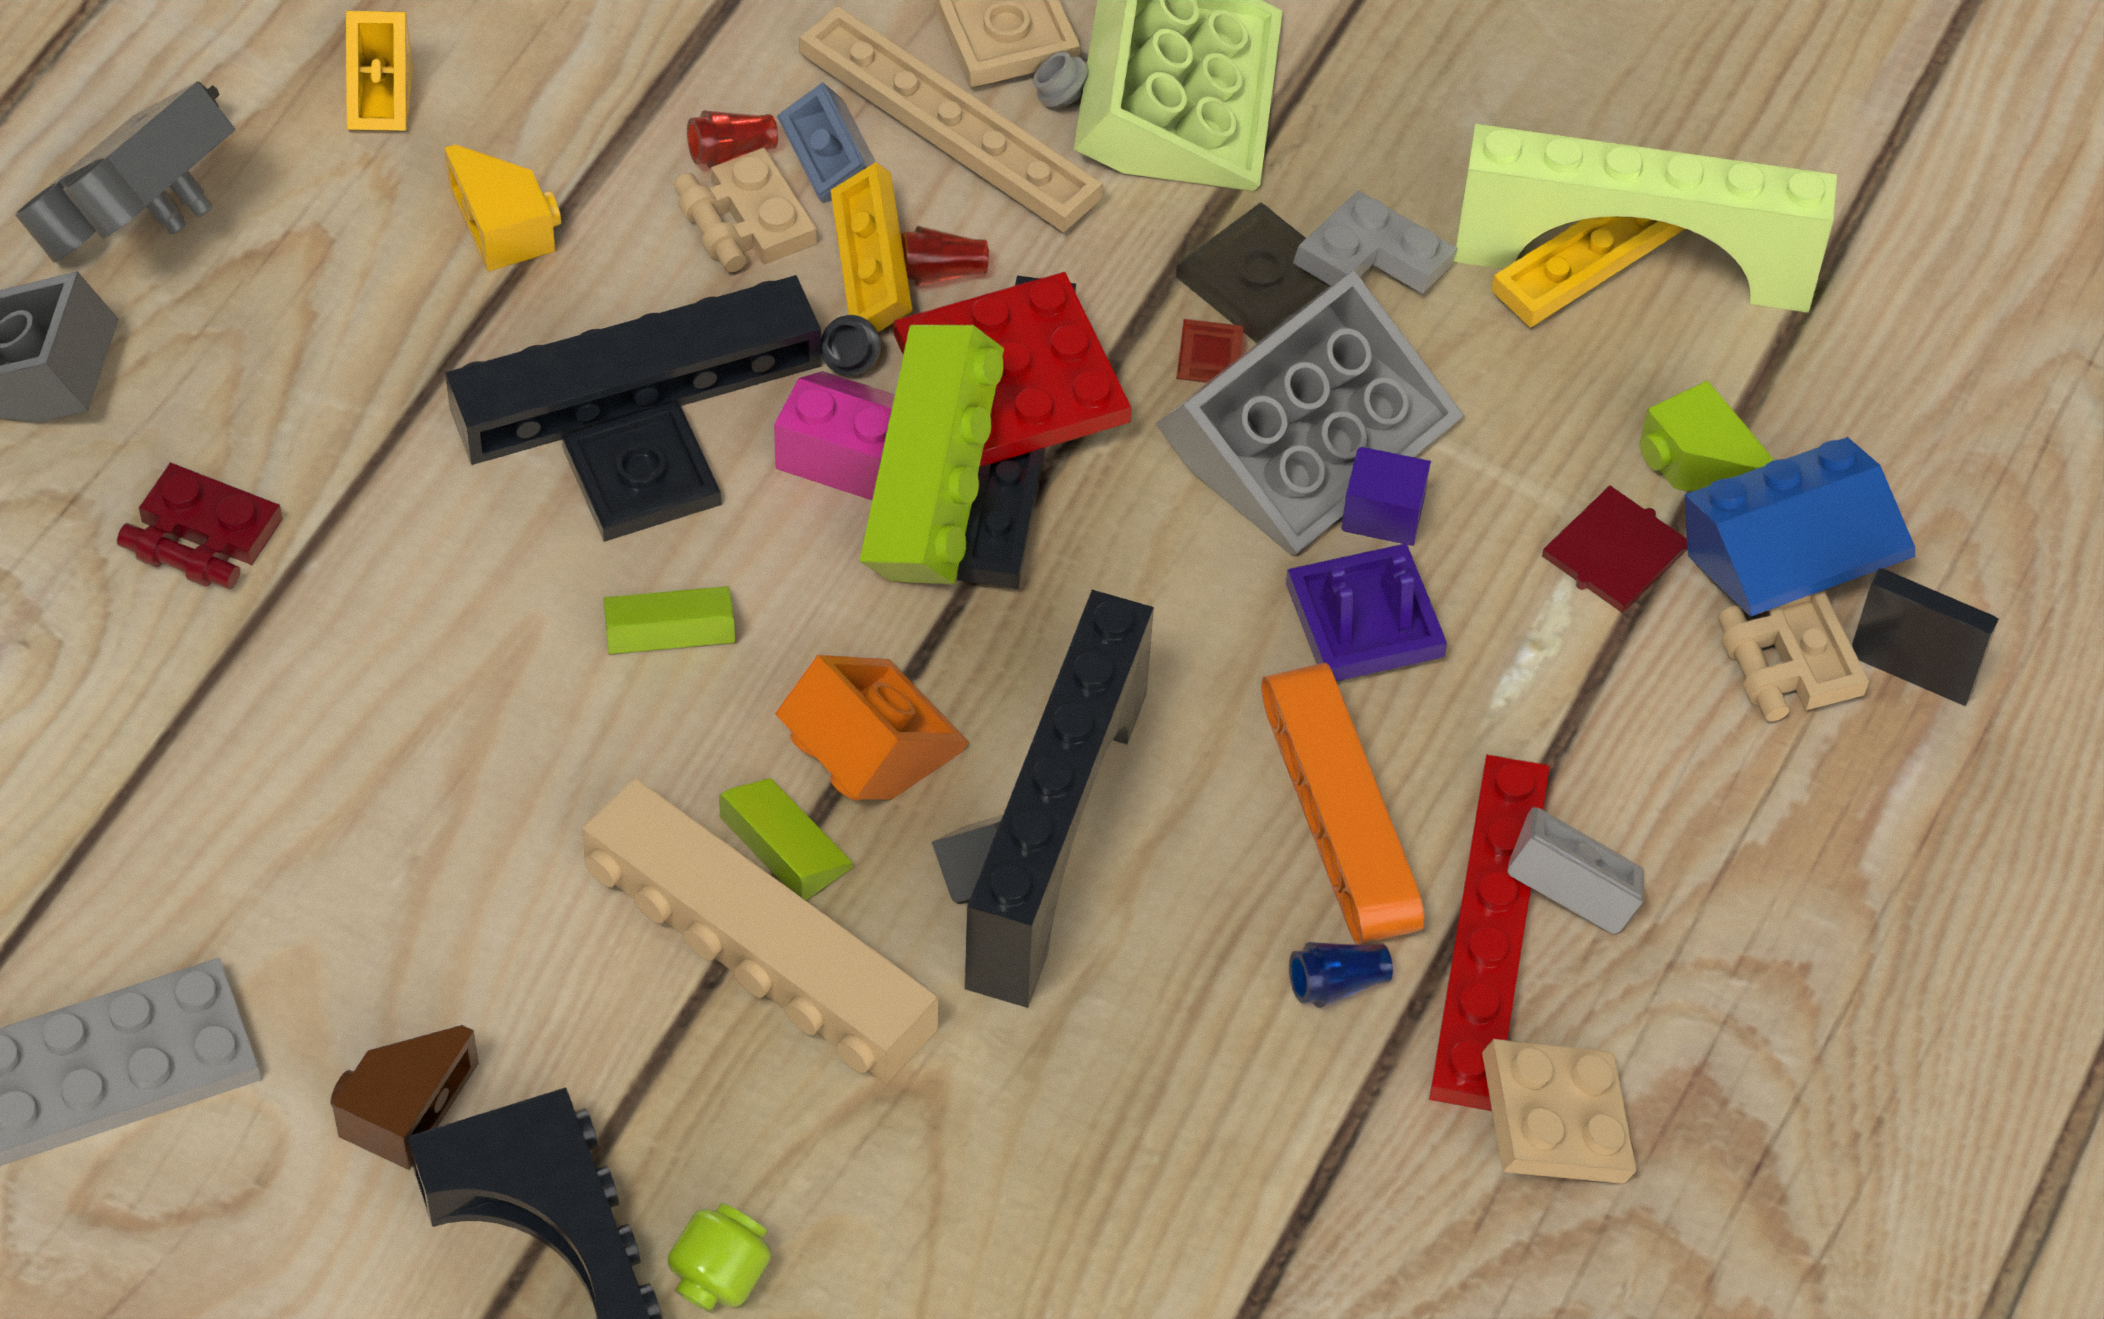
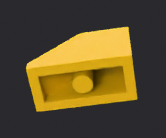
M457 144L444 147L449 188L487 272L556 252L553 227L561 225L559 208L551 190L541 191L532 170Z

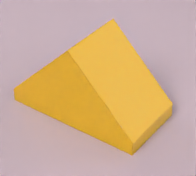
M347 10V130L406 131L413 77V60L407 12Z

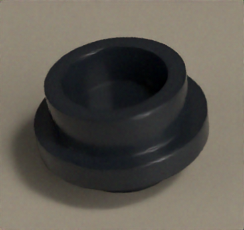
M844 315L834 319L825 328L821 337V355L824 362L830 369L844 376H858L867 372L875 365L881 352V338L876 327L867 319L857 315Z

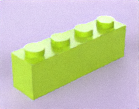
M910 325L859 559V562L890 582L955 584L959 562L965 555V533L971 504L978 493V471L984 443L988 440L991 431L990 414L996 385L1001 380L1003 374L1002 356L1004 352L1002 346L974 325Z

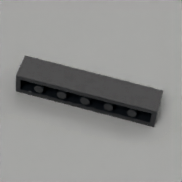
M797 275L776 281H764L747 289L718 297H706L693 304L660 313H648L635 320L602 329H590L577 336L545 345L529 346L516 353L483 362H471L461 368L447 371L445 376L450 412L470 463L474 465L562 440V435L676 400L679 401L680 406L822 367L821 328Z

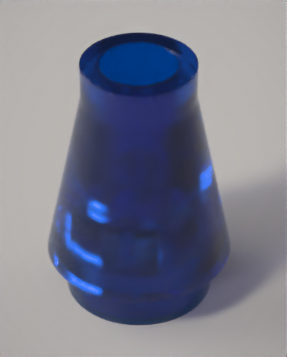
M1307 942L1303 950L1293 951L1289 959V977L1295 997L1302 1004L1313 1003L1318 1008L1374 985L1388 983L1393 976L1392 958L1387 946L1383 943L1356 945Z

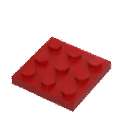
M1066 272L894 320V337L903 355L910 325H974L1004 348L1002 356L1003 374L1001 380L996 385L990 414L991 431L988 440L984 443L980 466L1131 423L1132 407Z

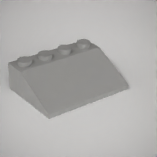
M1353 270L1322 291L1155 424L1192 473L1293 556L1343 516L1346 492L1358 448L1366 447L1415 457L1464 417V414L1358 274Z

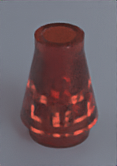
M703 110L700 117L688 120V149L696 165L707 164L711 169L713 166L763 147L766 150L776 149L778 145L777 124L772 114L752 115Z
M917 226L914 232L903 231L901 233L908 280H914L916 286L971 275H986L989 248L986 239H972L922 226Z

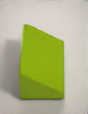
M729 586L603 597L608 654L735 643L734 614Z
M772 778L730 788L719 795L720 818L786 887L804 900H808L853 868V862Z

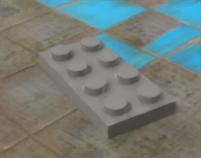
M220 957L1 1027L0 1166L260 1081L259 1067Z

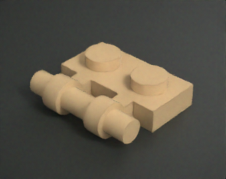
M764 147L711 167V183L714 187L709 188L706 185H700L692 173L682 174L674 182L673 186L680 196L678 204L688 221L697 223L703 233L702 244L712 259L720 260L727 272H736L743 268L747 261L743 252L752 248L764 265L817 244V228ZM730 211L737 224L732 225L729 222H723L720 215Z
M1824 590L1759 613L1761 618L1747 621L1739 606L1728 607L1719 613L1718 620L1725 632L1722 636V643L1728 656L1731 659L1738 660L1746 677L1743 682L1746 694L1752 704L1760 706L1767 721L1780 720L1789 713V707L1783 697V693L1796 690L1806 710L1865 695L1869 680ZM1775 645L1783 663L1769 666L1761 648Z

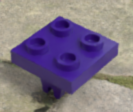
M1407 543L1287 569L1286 586L1316 664L1327 663L1336 681L1445 657L1447 641Z

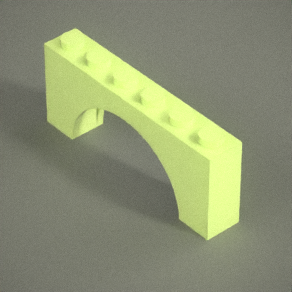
M1475 124L1456 240V248L1458 249L1453 262L1504 269L1516 261L1520 252L1534 238L1557 226L1596 217L1646 218L1691 230L1713 241L1727 251L1741 266L1750 286L1749 304L1809 313L1833 224L1837 174Z

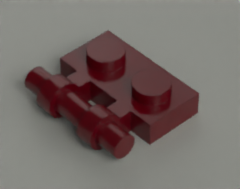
M170 462L139 506L142 523L150 526L142 529L130 523H125L118 533L117 545L135 552L137 560L148 565L158 567L163 563L186 572L187 580L207 587L214 583L231 590L238 582L240 567L227 562L229 557L252 565L283 518L280 504ZM183 538L199 546L194 549L177 541Z

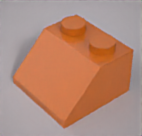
M817 655L775 713L790 729V739L795 746L807 755L817 758L832 774L830 776L832 785L840 793L856 801L861 799L892 800L962 753L969 744V741L890 659Z

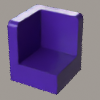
M1366 447L1358 448L1346 492L1341 529L1352 534L1401 544L1407 543V545L1414 546L1424 505L1431 461Z

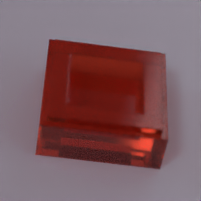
M1183 319L1176 379L1209 382L1240 357L1244 326Z

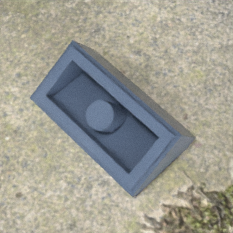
M824 82L777 115L819 200L823 203L832 201L831 189L876 162L847 105Z

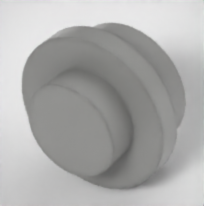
M1064 51L1050 56L1040 65L1033 77V84L1038 89L1037 96L1039 100L1047 107L1064 106L1074 102L1083 92L1084 82L1089 70L1088 65L1080 57H1071Z

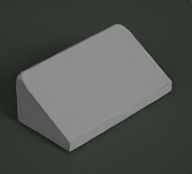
M1532 807L1511 855L1508 866L1509 875L1609 933L1618 934L1621 932L1643 902V867L1542 809Z

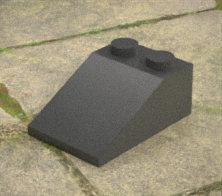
M78 271L0 290V418L38 423L64 416H72L89 410L118 318Z

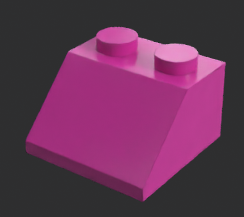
M824 371L798 378L774 423L776 469L872 500L895 394Z

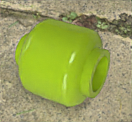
M720 1203L716 1211L711 1209L697 1210L690 1218L667 1258L671 1272L681 1279L675 1292L707 1312H711L716 1302L729 1307L741 1306L750 1295L770 1261V1248L763 1241L767 1230L747 1215L724 1203Z

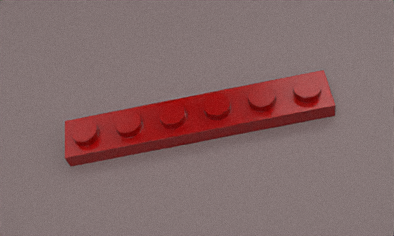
M1486 754L1429 1100L1492 1111L1482 1052L1493 1039H1508L1531 887L1509 875L1508 866L1529 811L1532 807H1538L1542 810L1544 808L1550 765Z

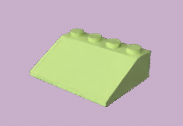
M1097 0L1087 61L1089 70L1083 86L1073 150L1123 174L1255 191L1261 183L1283 11L1262 0Z

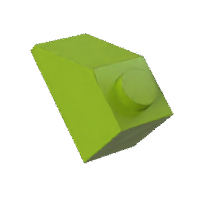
M1708 380L1647 409L1639 443L1641 453L1646 463L1653 470H1659L1674 489L1693 492L1710 486L1717 480L1733 478L1764 467L1767 463L1774 461V458Z

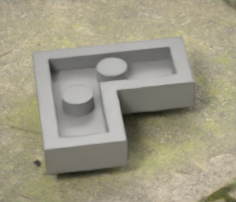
M1358 190L1298 246L1293 264L1330 286L1353 270L1360 277L1374 265L1423 294L1452 266L1458 248L1439 238L1432 231L1420 227L1386 207L1381 201L1371 198Z

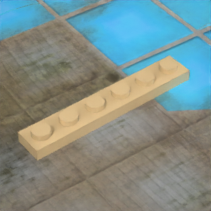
M837 5L799 37V53L1063 233L1102 199V182Z

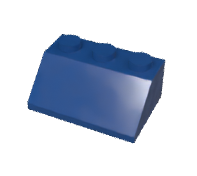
M1849 437L1827 441L1818 448L1786 459L1771 461L1764 467L1733 478L1717 480L1710 486L1685 494L1688 557L1750 617L1878 571L1879 568L1884 569L1915 557V545L1881 465Z

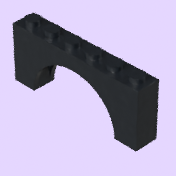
M1091 590L967 905L965 990L1028 1008L1048 956L1052 924L1062 880L1094 780L1112 740L1128 745L1147 695L1154 607Z
M566 1087L407 1137L413 1172L432 1227L454 1222L482 1221L515 1228L540 1240L568 1263L585 1287L593 1304L597 1319H662L659 1304L651 1283L639 1286L632 1266L640 1264L641 1261L629 1224L617 1227L611 1207L618 1206L619 1199L611 1172L607 1165L596 1169L589 1151L598 1148L590 1115L586 1108L578 1111L574 1110Z

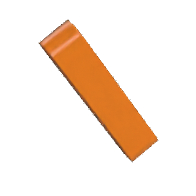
M1321 663L1264 676L1261 681V691L1269 724L1352 939L1357 945H1362L1422 930L1424 927V911L1417 884L1330 666L1327 663Z

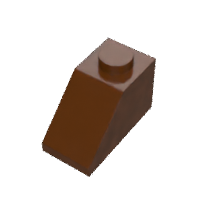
M460 1025L368 1050L354 1071H345L333 1089L330 1104L334 1112L338 1137L410 1170L412 1162L407 1137L439 1126L479 1064L474 1030Z

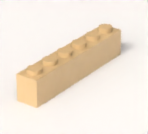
M636 777L582 827L584 863L590 874L598 882L607 887L616 885L634 899L637 907L647 918L658 924H662L665 921L684 935L687 944L696 954L709 961L715 958L734 972L738 982L749 993L759 998L767 996L785 1010L790 1021L802 1032L808 1035L817 1033L835 1046L840 1057L854 1070L860 1073L869 1071L887 1084L938 1031L939 997Z

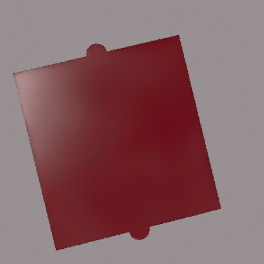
M1609 485L1543 549L1542 557L1575 579L1578 589H1589L1615 609L1624 613L1687 551V538L1658 519L1654 509L1642 508Z

